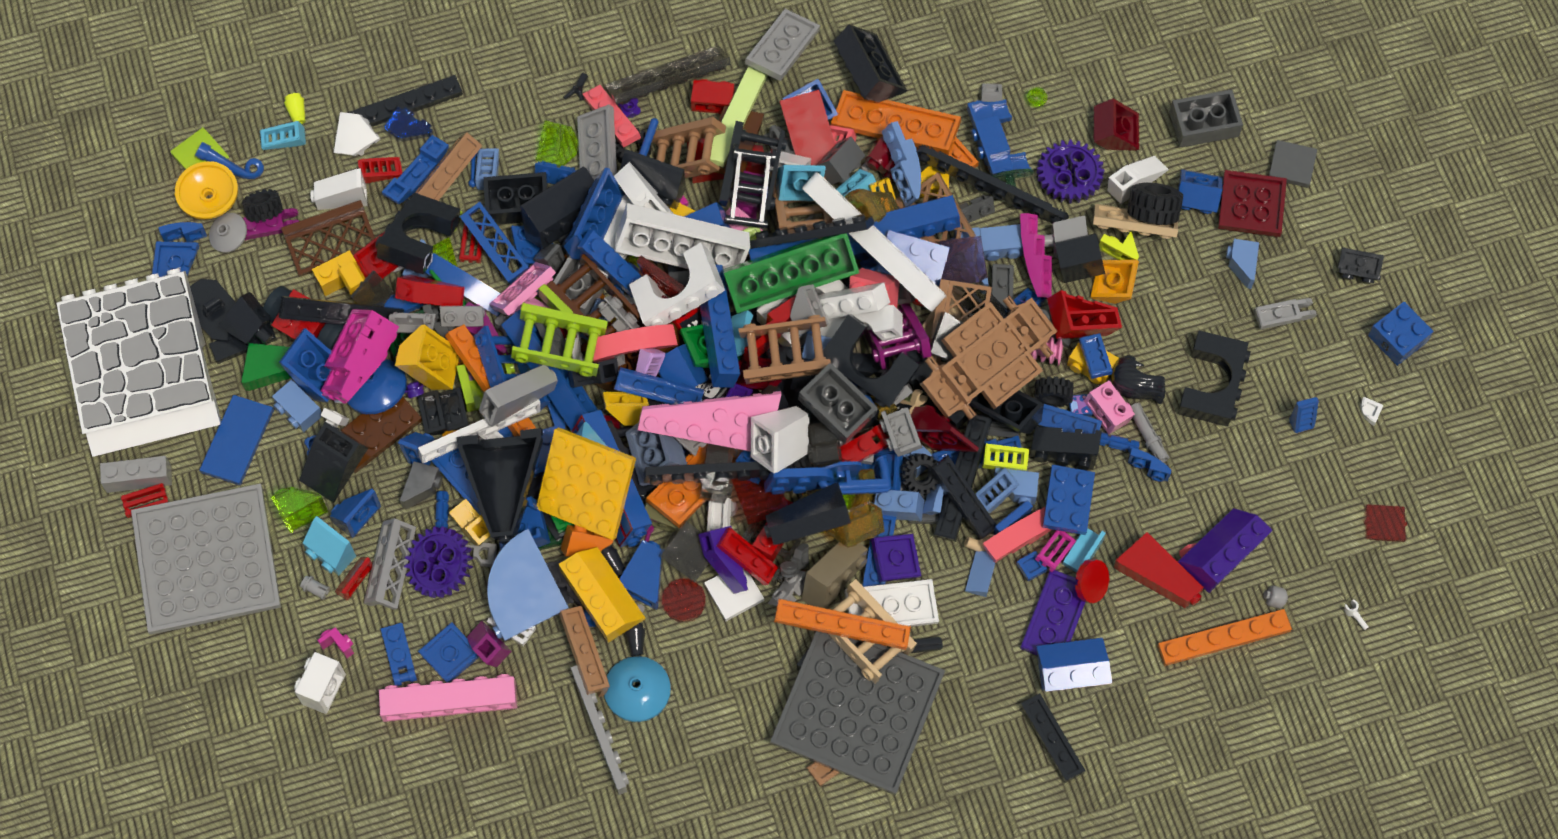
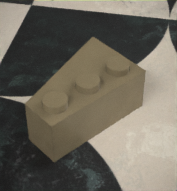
M846 535L806 573L802 600L811 606L827 609L857 571L865 566L868 548L849 535Z

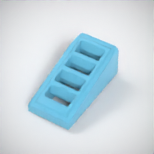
M299 121L260 130L261 148L263 150L306 144L305 128ZM269 135H272V142H269Z

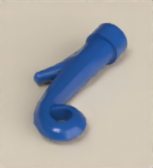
M204 142L201 143L195 154L197 158L203 161L217 162L226 166L235 176L244 179H256L264 171L263 163L259 159L252 158L248 160L245 169H243ZM252 164L256 165L257 171L251 172L250 166Z

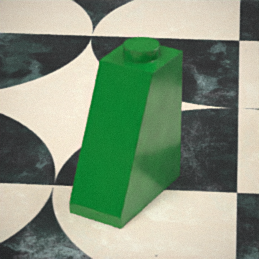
M249 343L241 382L245 391L255 390L292 378L279 363L290 347Z

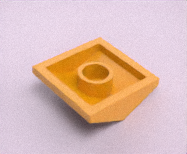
M1103 260L1105 274L1095 276L1091 298L1113 304L1130 300L1139 261Z

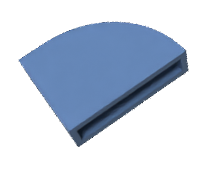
M529 529L516 535L502 548L492 565L488 578V606L496 625L492 628L497 638H502L504 642L558 615L560 611L568 609Z

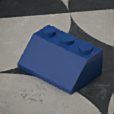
M1103 638L1036 646L1042 691L1047 692L1112 683L1110 663Z

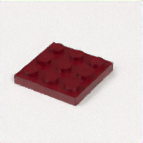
M1225 170L1223 174L1218 229L1281 237L1287 178Z

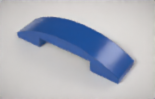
M432 135L420 148V154L398 179L393 178L382 191V194L397 204L407 200L416 192L441 161L449 145Z

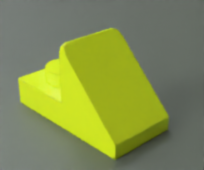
M1132 232L1128 234L1123 244L1117 238L1106 234L1101 238L1099 243L1100 251L1117 260L1139 259Z

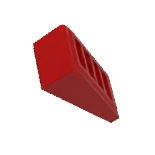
M400 157L357 160L358 167L362 171L366 184L399 178L403 173ZM391 164H395L396 171L391 170ZM382 166L387 167V172H383ZM378 167L379 172H375L374 168Z

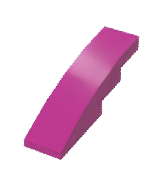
M1020 213L1021 239L1029 277L1037 297L1049 298L1052 291V256L1045 255V236L1038 234V215Z

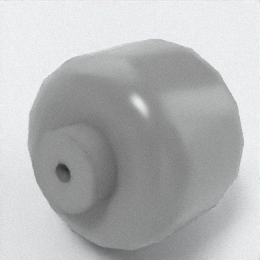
M1272 585L1264 592L1263 597L1267 599L1266 604L1269 607L1282 608L1287 602L1288 594L1284 588Z

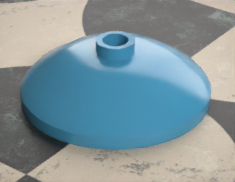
M636 656L623 659L614 665L606 676L610 685L608 691L604 694L606 703L610 710L623 720L630 722L650 720L660 714L669 701L671 693L669 677L664 668L650 658ZM634 682L641 684L638 688L632 686Z

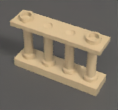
M856 579L849 584L846 590L848 597L833 609L844 612L854 603L863 609V613L860 616L898 624ZM828 634L860 667L863 676L869 681L872 680L875 684L882 676L879 670L899 652L909 655L917 645L909 636L906 650L891 647L871 664L863 654L875 643L864 641L856 648L847 637Z

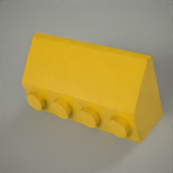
M598 547L577 552L559 564L560 572L608 643L646 619Z

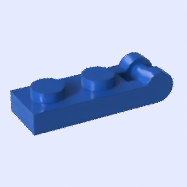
M403 623L381 628L395 686H400L406 681H417ZM407 668L408 672L399 673V670Z

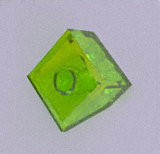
M288 487L278 490L271 497L290 533L312 522L316 516L321 517L329 512L320 493Z

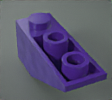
M732 526L698 534L704 557L734 594L747 591V578L744 575L743 568L717 547L725 530L730 527L732 528Z

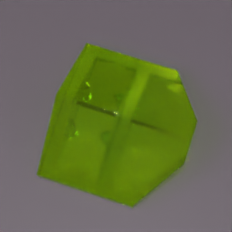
M544 120L536 161H545L557 164L560 167L565 166L577 155L579 144L572 126Z

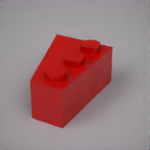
M1063 290L1047 298L1053 326L1057 330L1055 333L1056 339L1081 338L1098 333L1101 336H1109L1122 328L1117 307L1098 301L1091 302L1079 295L1075 297Z

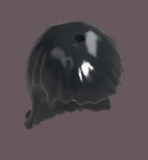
M1132 355L1121 357L1115 363L1111 377L1112 385L1120 395L1131 399H1152L1162 404L1166 393L1165 377L1147 375L1140 372L1136 367L1144 365L1136 361V358Z

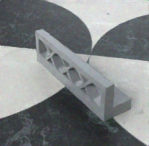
M395 518L383 521L364 604L369 606L380 604L393 610L398 608L407 569L404 566L409 561L405 559V556H410V552L407 549L412 548V540L416 530L415 526ZM400 527L408 530L407 538L402 541L399 535ZM398 547L403 554L400 561H397L394 555L395 549ZM395 568L398 574L397 580L394 582L389 575L390 570ZM389 588L393 594L392 602L384 600L385 591Z

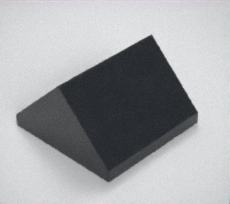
M1096 233L1055 242L1064 283L1105 274Z

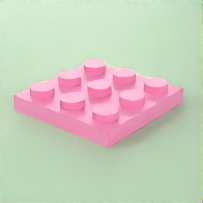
M535 262L489 305L497 312L507 316L513 315L522 308L521 304L526 300L530 301L537 295L538 288L552 281V276L556 272L551 266Z

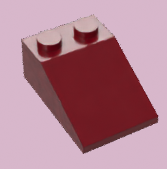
M929 405L914 407L911 417L919 439L931 450L978 452L979 448L955 426L949 423L950 420L939 415L934 407Z

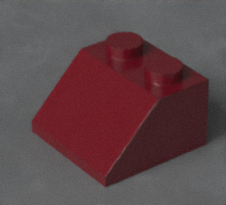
M1114 98L1095 105L1093 116L1094 143L1107 150H1139V113Z

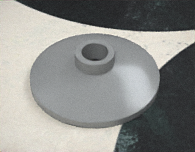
M226 213L218 217L213 222L209 231L211 246L221 253H229L239 248L247 234L245 220L235 213Z

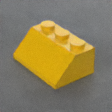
M420 325L399 345L395 366L431 390L453 389L459 356L448 340L428 326Z

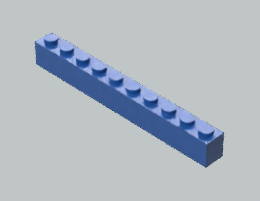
M953 195L873 216L874 226L885 237L888 230L921 238L933 236L943 231H952L960 227V215ZM847 233L854 255L864 252L869 253ZM813 239L749 249L750 260Z

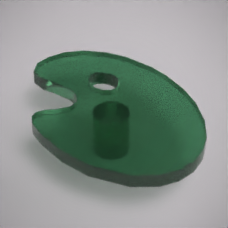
M1016 169L991 176L1016 187V178L1032 176L1034 171L1032 169Z

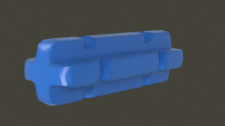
M1102 432L1100 445L1105 446L1107 444L1108 447L1123 451L1127 449L1128 452H1131L1132 448L1139 449L1140 442L1132 439L1128 441V438L1115 435L1108 436L1107 433Z
M438 491L436 494L437 522H435V527L440 529L442 526L448 528L447 502H449V494L447 491Z

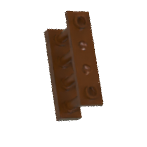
M585 254L580 259L582 267L564 282L556 285L553 281H550L547 284L573 311V314L599 319L602 316L599 308L590 315H584L580 311V306L603 288L609 295L618 298L622 302V308L627 313L630 312L635 316L637 324L641 320L637 306L634 303L631 304ZM589 272L597 282L575 300H570L565 295L566 290ZM612 324L607 327L605 335L617 331ZM583 333L589 339L588 333Z

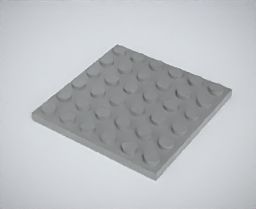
M261 484L131 510L147 630L150 635L281 608L265 499Z

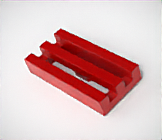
M464 223L459 260L460 262L468 261V263H473V261L481 263L483 247L478 242L477 254L474 256L476 238L473 234L471 235L469 255H465L469 229Z
M157 484L121 496L126 517H132L130 507L145 504L162 497L163 500L138 508L168 503L169 500L164 484Z

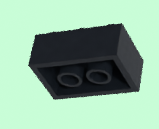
M546 172L483 177L485 209L497 225L523 223L520 206L548 189Z

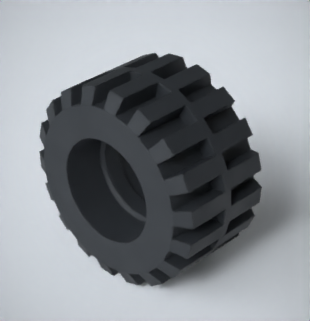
M1150 182L1138 183L1131 187L1127 213L1139 221L1150 224H1173L1179 221L1184 196L1179 190L1168 185Z

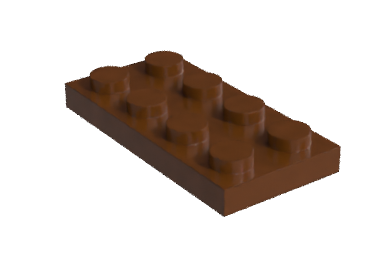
M403 396L390 409L377 414H361L342 429L343 432L368 447L354 473H357L422 422V417Z

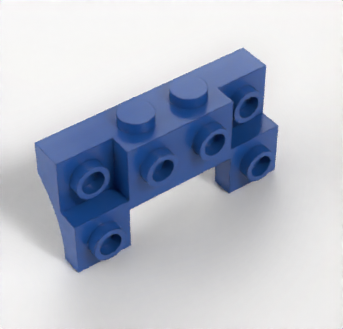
M1006 99L996 102L979 100L968 103L967 111L973 125L971 136L973 141H977L978 156L980 159H983L985 166L987 165L990 175L995 178L1010 175L1011 178L1031 173L1032 169L1029 167L1025 152L1010 154V147L1001 123L1012 121V115L1009 113Z

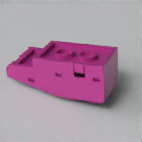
M352 309L324 365L331 371L321 389V392H323L322 396L334 400L335 403L346 404L386 359L387 351L397 337L399 326L373 310Z

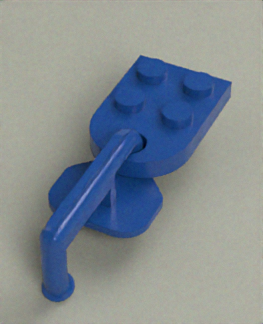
M882 455L875 459L879 465L881 479L851 480L861 470L862 463L857 461L838 462L822 468L782 469L777 473L771 472L764 483L765 492H772V494H782L785 491H793L795 494H800L807 490L823 489L837 483L834 480L844 479V482H838L843 495L886 493L891 489L887 455Z

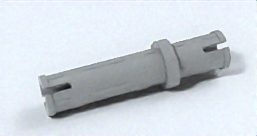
M1135 403L1131 405L1135 414L1133 419L1144 437L1145 446L1147 449H1150L1154 457L1163 463L1166 462L1170 457L1161 443V437L1156 434L1141 404Z

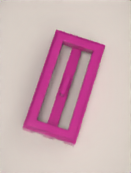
M1057 530L1035 560H1041L1043 562L1042 565L1044 567L1049 566V570L1053 572L1076 540L1066 532ZM1058 535H1061L1062 539L1058 542V544L1055 546V548L1052 550L1049 556L1045 557V552L1048 550V548L1051 546L1054 540L1058 537ZM1066 540L1070 543L1053 563L1051 561L1053 556Z

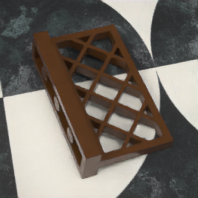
M361 200L281 227L299 277L313 272V268L327 262L318 259L322 249L333 253L330 258L331 260L336 255L342 254L338 252L342 242L353 246L350 252L354 255L363 248L358 245L362 235L371 238V241L375 239ZM359 217H363L365 222L361 230L351 226L353 220ZM341 225L346 227L341 237L331 233L334 226ZM349 229L359 233L355 243L344 239ZM321 232L326 234L321 244L311 240L314 233ZM329 236L339 240L335 250L324 246ZM302 239L306 243L300 251L293 248L291 241ZM309 243L319 247L315 257L305 253ZM303 256L313 260L310 267L301 270L299 263Z

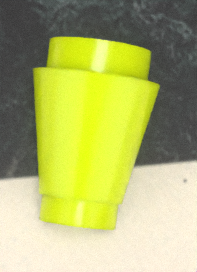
M300 93L287 95L284 105L292 121H299L301 124H304L306 122L304 98L301 97Z

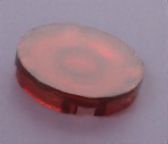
M681 578L672 581L663 592L662 605L664 611L671 619L677 622L695 620L702 614L705 608L706 596L704 590L691 579Z

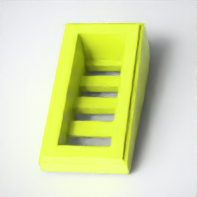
M986 444L982 468H1007L1027 471L1029 449ZM991 453H995L994 461H990ZM1000 453H1004L1003 462H999ZM1009 454H1013L1012 463H1008ZM1017 454H1022L1021 464H1016Z

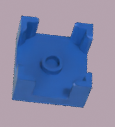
M530 496L527 498L528 503L518 534L529 529L537 547H541L551 542L543 512L538 510L537 507L538 501ZM499 543L500 549L502 550L506 544Z

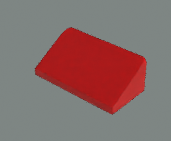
M361 557L358 559L335 590L337 595L345 600L350 599L372 569L373 565L370 558Z

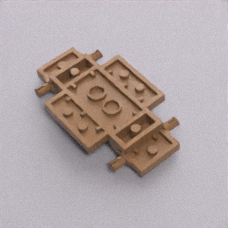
M1010 295L1005 298L1003 302L1010 312L1004 319L990 302L941 340L953 355V359L940 366L932 356L924 361L932 372L920 385L945 418L962 410L969 420L977 414L969 406V403L979 393H982L992 408L995 409L1043 371L1030 353L1040 349L1046 359L1054 353L1046 343L1057 330L1032 297L1019 305H1016Z

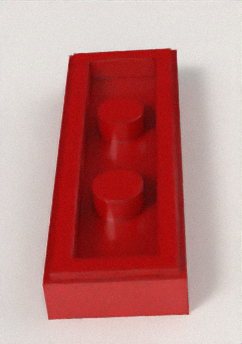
M731 527L725 530L717 544L720 550L764 586L769 585L778 566Z

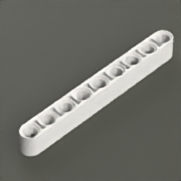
M817 172L802 187L833 219L845 218V220H851L853 216L861 214ZM874 225L868 230L849 233L931 312L947 296Z

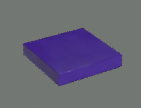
M913 534L871 539L879 582L921 577Z

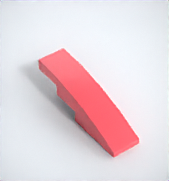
M1045 507L1019 520L983 543V548L995 563L1008 554L1015 553L1025 545L1032 544L1053 530L1042 528Z

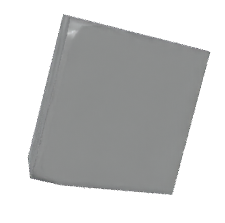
M982 84L981 101L996 102L1002 100L1001 84Z

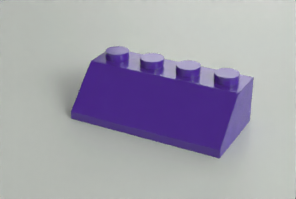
M1233 508L1178 563L1210 593L1273 530L1258 515Z

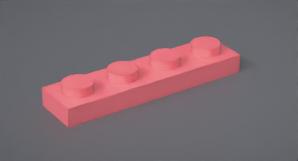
M601 85L583 93L584 100L592 110L606 105L614 107L615 138L623 148L641 138L639 131Z

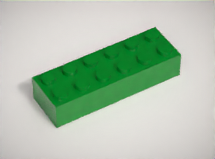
M844 233L816 238L725 268L723 272L736 312L740 313L795 295L801 286L813 284L816 288L858 274L859 269L848 235Z

